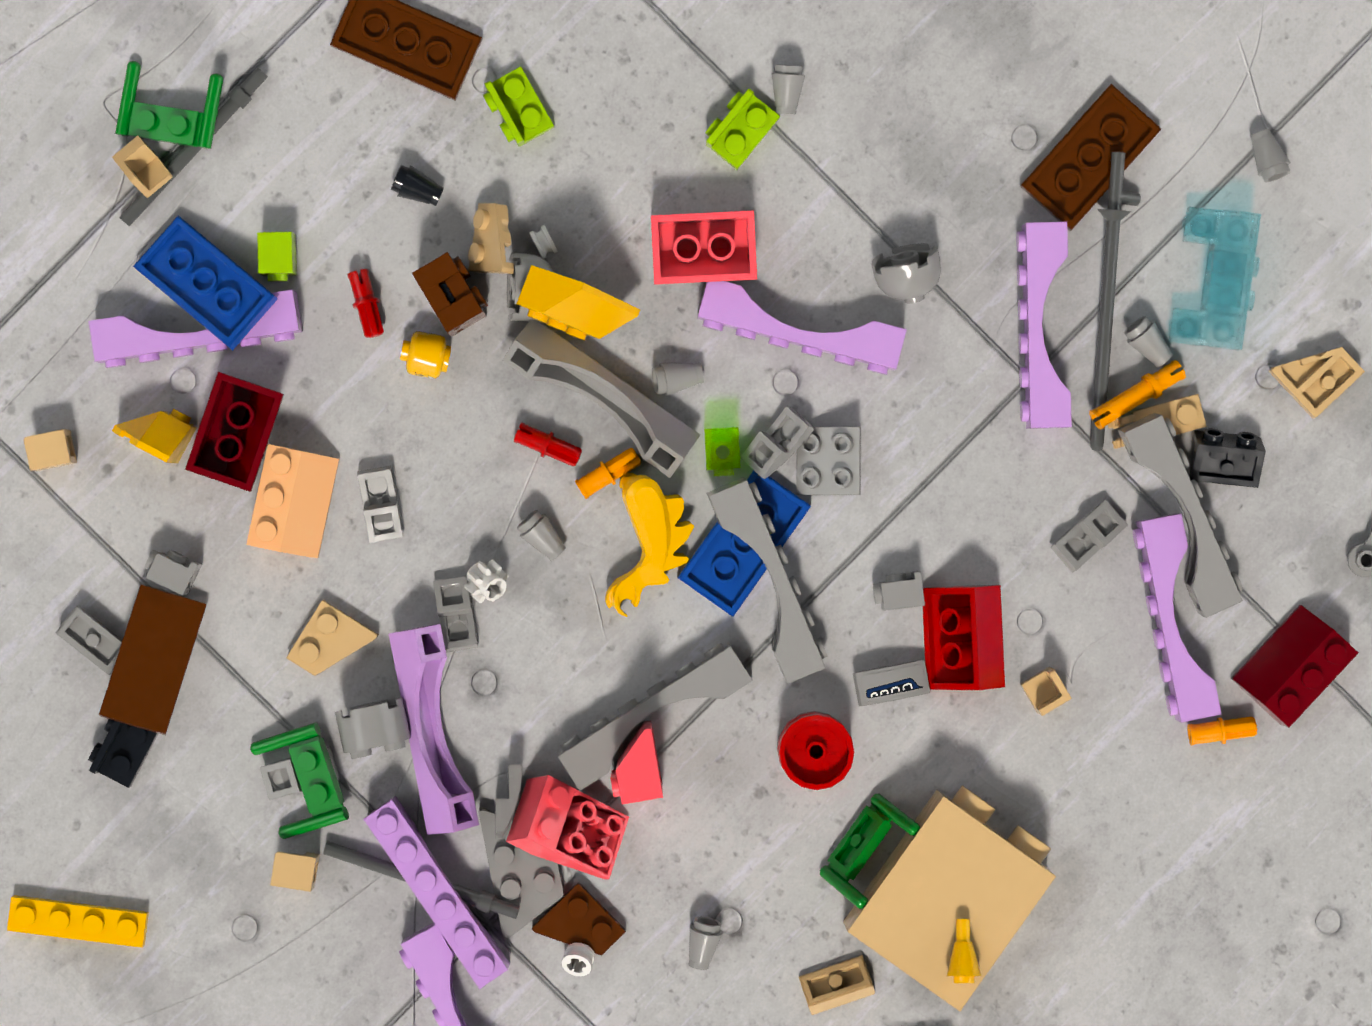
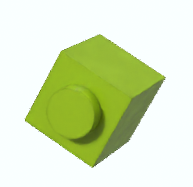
M257 232L258 274L267 276L268 282H288V276L297 275L296 235L293 232Z

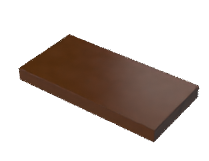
M349 0L330 46L456 101L483 38L399 0Z
M1110 84L1020 187L1059 222H1067V229L1071 231L1109 189L1112 152L1125 153V171L1159 133L1161 128L1115 86Z
M140 585L99 712L100 717L166 736L207 604Z

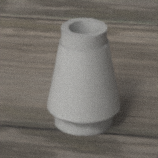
M775 65V73L771 74L776 113L796 114V107L798 106L805 75H802V66Z
M1270 129L1261 130L1253 134L1251 140L1253 142L1258 176H1262L1264 182H1271L1289 174L1290 169L1288 165L1291 162L1275 137L1271 134Z
M1143 316L1134 321L1125 330L1124 334L1128 338L1127 343L1150 362L1154 363L1156 367L1164 365L1173 356L1154 320L1149 321L1146 316Z
M660 363L659 367L652 368L653 385L657 395L664 393L665 396H669L704 382L703 369L700 363Z
M538 510L530 513L517 526V529L521 532L520 537L547 556L550 561L557 558L566 549L546 514L541 515Z
M700 916L696 917L694 924L690 925V967L699 970H707L709 968V963L723 934V931L720 930L721 922L718 920Z

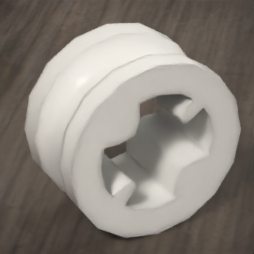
M545 225L541 226L539 232H529L542 259H546L549 252L554 254L558 252Z
M572 943L565 950L562 967L571 975L585 976L592 969L595 953L586 944Z

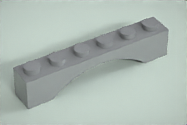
M538 320L529 321L516 337L502 360L529 380L548 382L566 387L597 403L611 414L627 431L642 459L669 478L672 477L700 437L699 433Z
M1153 413L1118 429L1131 461L1145 467L1161 479L1173 493L1183 511L1190 540L1189 568L1185 585L1197 613L1207 618L1242 602L1243 600L1239 591L1243 590L1241 581L1234 571L1230 572L1226 561L1230 559L1228 551L1223 542H1217L1212 530L1216 529L1215 521L1208 510L1204 511L1199 501V499L1203 498L1201 489L1196 480H1190L1186 468L1189 467V462L1184 451L1181 448L1177 450L1172 437L1176 436V432L1169 418L1164 419L1162 415Z
M742 477L707 492L706 494L720 526L738 536L752 547L762 559L771 576L778 608L777 628L772 650L784 679L790 684L825 669L822 659L828 657L820 638L814 640L809 628L815 626L808 608L801 609L796 597L802 595L795 577L788 578L783 566L789 563L782 546L778 545L775 547L770 534L775 533V529L768 513L761 515L757 503L761 502L762 498L755 482L748 484V481Z
M721 643L704 653L705 661L697 666L693 662L686 664L675 672L678 678L666 685L664 680L658 682L647 690L649 696L639 703L635 698L618 708L620 715L611 721L604 717L589 727L592 733L580 740L578 735L560 745L563 751L558 754V758L579 791L609 773L613 758L623 740L639 722L652 712L668 704L685 699L704 697L725 699L753 681L731 645L725 648Z

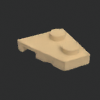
M478 203V209L473 218V242L468 251V271L496 274L514 273V264L506 262L505 247L511 245V236L508 229V208L506 205Z
M1343 347L1275 366L1269 370L1271 375L1312 419L1320 415L1365 372Z

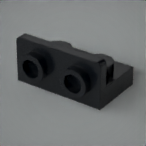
M1208 428L1204 431H1194L1195 448L1189 473L1190 480L1195 479L1196 482L1258 488L1266 453L1261 437H1257L1250 432L1228 434L1213 428Z
M108 719L104 728L108 734L103 744L98 742L93 748L88 761L92 762L89 771L94 774L100 773L130 788L159 733Z

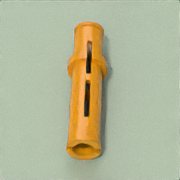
M1173 360L1157 372L1145 374L1141 377L1139 383L1131 386L1097 408L1090 410L1089 415L1092 420L1105 414L1103 418L1094 422L1095 426L1102 430L1106 425L1150 398L1157 399L1162 396V391L1186 378L1184 369L1172 376L1170 374L1180 368L1181 364L1177 360Z

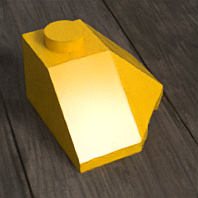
M173 408L171 414L166 411H159L117 424L113 427L112 432L121 437H128L130 439L129 443L166 463L178 464L197 427L189 424L190 416Z

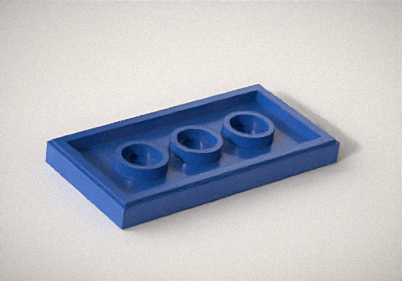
M179 215L133 266L232 351L278 300L275 295Z
M753 470L747 478L748 484L755 482L762 501L757 503L761 515L768 513L775 529V533L770 534L774 546L781 545L783 547L811 505L768 476L764 479ZM717 521L680 573L678 579L734 617L767 568L752 547L738 536L723 529Z

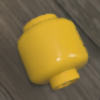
M416 331L413 333L411 341H403L400 360L406 361V370L409 374L436 379L440 376L441 372H447L451 346L446 345V339L442 335Z

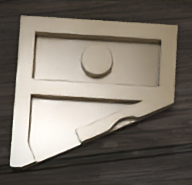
M322 600L286 658L316 676L372 642L379 634L325 600Z

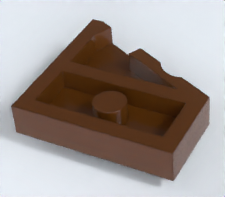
M580 882L567 892L532 927V930L537 934L569 945L572 943L586 944L592 948L595 954L601 956L626 932V929Z

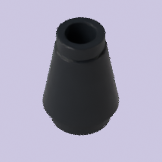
M401 165L390 190L397 192V197L436 206L444 187L439 186L410 165L408 168Z

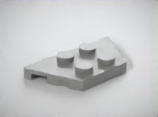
M481 809L478 812L494 894H496L495 898L520 906L516 919L498 913L504 940L509 939L564 896V889L558 863L534 856L506 842L512 822L503 838H495V813L490 812V810Z

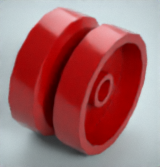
M816 711L799 714L788 721L779 735L777 745L779 762L790 780L803 788L813 790L831 788L843 780L852 767L855 753L852 738L843 724L827 713ZM814 745H819L823 750L822 754H815L812 757L810 755V748Z

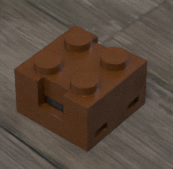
M446 252L412 273L450 336L456 335L487 316L483 308L487 307L488 304L476 286L470 289L465 279L471 277L459 256L452 258Z

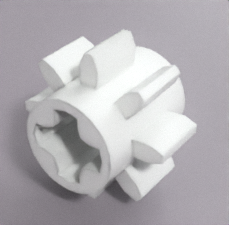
M494 560L489 561L488 565L479 561L468 570V583L464 588L479 603H482L485 598L494 602L504 594L506 590L505 580L509 576Z

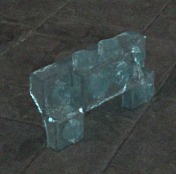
M1196 207L1187 208L1182 241L1209 245L1200 311L1173 308L1168 342L1236 351L1242 350L1247 311H1252L1255 301V291L1251 290L1252 277H1257L1260 265V258L1255 257L1261 214Z

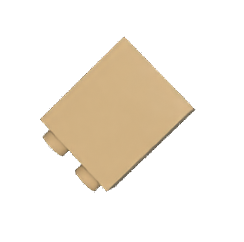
M963 785L952 800L940 791H935L915 819V822L920 825L917 834L911 836L907 832L864 891L863 895L868 898L865 907L859 909L854 905L843 921L848 933L958 1011L962 1010L1056 877L1047 867L1041 864L1050 852V847L1019 825L1016 826L1008 839L986 825V822L996 809ZM956 919H970V942L973 944L981 976H975V983H954V976H947L954 942H956Z

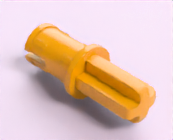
M629 448L606 463L601 461L600 467L579 480H575V483L585 499H588L589 496L610 483L615 485V480L641 464V460L635 450Z
M1251 716L1228 720L1218 717L1217 721L1188 724V739L1191 746L1220 741L1221 744H1226V740L1256 736L1257 724L1255 718Z

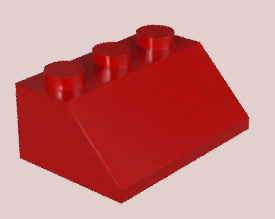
M1001 585L923 588L925 606H923L925 666L930 690H987L1005 687Z

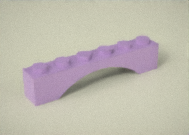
M1067 222L1025 223L1022 225V231H1017L1016 236L1017 251L1022 252L1023 265H1018L1017 283L1018 286H1023V299L1018 300L1019 320H1024V333H1019L1018 343L1019 353L1025 354V367H1020L1019 383L1020 388H1025L1026 401L1020 402L1021 422H1026V429L1072 427L1071 392L1061 382L1050 363L1044 345L1042 328L1043 307L1048 288L1058 268L1068 257Z
M726 281L707 282L697 318L704 320L703 327L722 331L723 326L737 329L735 335L755 340L756 334L770 338L768 344L788 349L789 343L802 346L801 352L804 354L821 357L822 352L835 355V362L854 366L855 361L868 364L867 370L887 375L888 369L893 371L897 369L907 329L877 321L842 332L818 333L800 330L784 324L767 314L749 297L741 285Z
M294 290L273 292L272 294L278 300L240 342L241 347L261 345V339L274 337L275 342L290 341L295 339L294 333L303 332L297 292ZM125 316L88 321L94 360L98 363H105L106 368L125 366V359L138 357L139 363L159 361V354L173 352V358L194 355L193 349L206 347L207 353L228 350L227 346L207 329L191 333L162 332L144 327Z
M1175 513L1136 521L1137 529H1133V539L1136 549L1142 550L1144 562L1139 563L1142 581L1144 583L1148 582L1150 595L1146 596V604L1149 615L1155 616L1157 629H1153L1152 632L1156 649H1161L1164 662L1159 663L1162 681L1164 683L1168 682L1170 695L1166 696L1169 715H1174L1175 720L1181 723L1221 715L1215 681L1202 671L1189 655L1180 638L1175 622L1173 606L1175 578L1180 562L1188 548L1182 514Z
M441 624L389 633L400 696L403 699L411 736L409 743L427 835L454 833L478 826L479 822L473 791L463 780L453 762L442 728L440 685L447 655Z
M394 796L369 813L364 818V821L478 988L481 989L506 972L510 962L450 883L398 798Z
M433 922L403 939L400 944L403 949L399 953L408 969L413 967L419 979L416 980V984L425 999L430 997L436 1008L432 1010V1013L438 1025L467 1026L458 1008L453 988V960L455 953Z

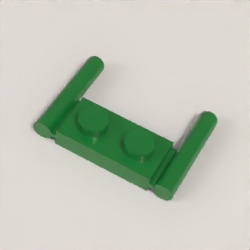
M130 61L127 64L115 134L134 138L139 136L141 139L211 149L223 77L216 73L210 76L203 113L135 102L141 65L136 61Z
M317 722L253 742L250 746L253 755H260L288 745L290 747L288 751L312 817L281 826L278 833L282 839L294 837L349 819V813L343 804L345 801L324 738H321V729Z
M881 794L873 795L871 806H865L828 858L829 865L823 866L820 870V876L859 909L865 907L868 898L848 881L850 879L854 880L865 866L868 859L893 826L890 822L893 821L911 836H915L920 829L918 823Z

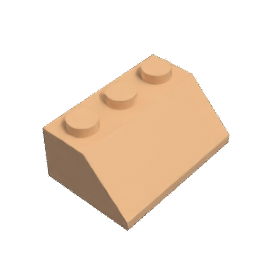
M268 444L246 545L319 558L340 459Z

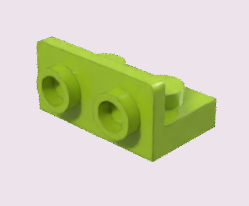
M521 66L492 83L491 81L484 83L488 92L483 94V97L492 113L497 110L500 112L504 122L499 124L508 142L515 140L520 147L555 128Z
M750 88L745 94L738 91L727 105V108L731 110L723 121L717 117L705 132L709 136L706 146L736 170L740 168L780 118L776 112L754 95L755 92Z

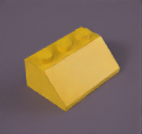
M533 265L530 267L517 301V305L529 310L528 317L547 323L546 325L564 331L566 334L584 341L587 335L601 339L636 318L640 312V309L584 282Z

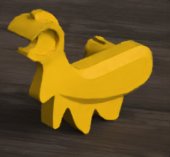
M634 473L623 475L619 481V487L623 489V502L640 543L642 554L640 561L631 571L614 580L605 596L607 607L610 609L612 606L619 614L627 617V614L620 608V604L624 599H630L632 605L637 607L644 587L668 583L669 578L664 571L688 563L689 559L684 553L674 552L687 541L694 528L690 521L677 523L684 510V499L679 494L664 495L655 480L647 475H636Z

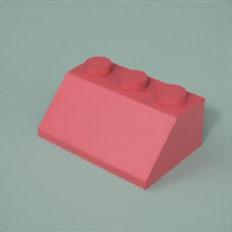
M754 210L651 215L654 285L757 280Z
M651 720L645 721L617 760L616 769L611 770L610 779L613 796H620L622 805L663 798V785Z

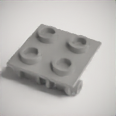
M814 427L813 432L797 449L796 495H861V427Z

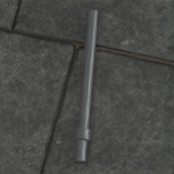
M259 68L240 87L236 85L228 94L230 98L218 110L214 135L240 107L244 109L252 100L250 96L268 78ZM185 146L166 166L172 174V178L149 198H146L141 193L119 218L128 226H131L202 148Z
M329 841L325 845L324 855L406 882L394 863ZM451 883L462 900L475 905L476 910L488 914L490 911L514 919L517 918L520 906L495 898L496 894L485 890H482L480 893Z

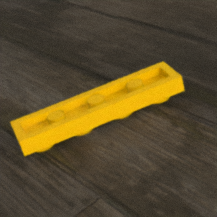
M13 895L10 902L7 931L143 948L145 946L149 912Z

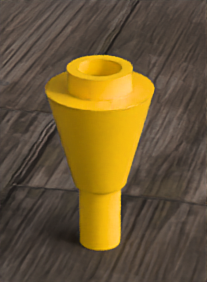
M956 919V942H954L947 976H954V983H975V976H981L972 942H970V919Z

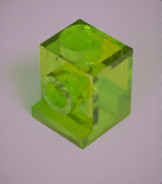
M739 427L704 429L706 470H713L714 477L733 476L734 469L741 468ZM721 445L729 449V455L725 459H721L716 455V449Z

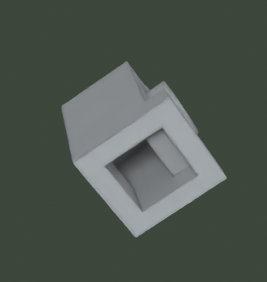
M153 550L145 564V569L149 570L145 578L182 596L188 595L202 563L192 561L188 565L186 564L188 558L180 553L169 550L165 554Z
M912 571L911 579H906V573L885 575L886 582L873 584L875 604H881V608L884 611L925 606L920 571Z

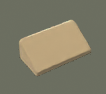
M863 955L799 976L811 1015L875 994Z

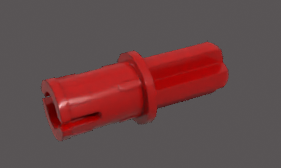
M360 269L359 277L357 270L348 273L347 276L350 280L355 303L352 305L354 309L358 310L364 336L366 338H374L382 335L384 329L377 303L380 301L374 295L369 270Z
M521 422L520 430H517L514 437V443H519L540 452V457L544 458L547 455L570 466H576L582 454L581 448L554 437L553 432L547 434Z

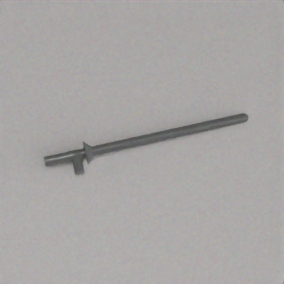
M1112 152L1108 209H1097L1107 222L1093 409L1107 402L1120 221L1131 212L1121 210V206H1138L1141 201V196L1138 192L1123 191L1124 152ZM1105 414L1092 420L1090 447L1093 451H1100L1104 446L1105 427L1100 430L1095 426L1094 422L1103 418Z

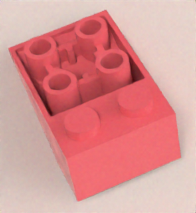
M550 775L530 778L526 781L506 842L534 856L609 880L629 816Z

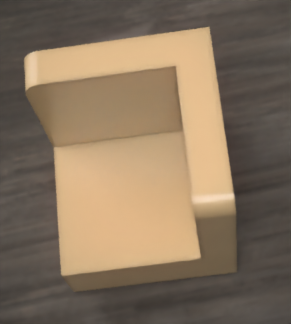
M136 136L112 156L130 182L146 198H149L172 178V174L156 153L139 136Z
M61 429L24 438L30 471H41L77 463L71 430Z
M1051 667L1044 669L1020 684L1034 709L1041 716L1072 699L1055 669Z
M278 851L274 857L270 886L311 892L315 888L320 854L306 852L304 855Z

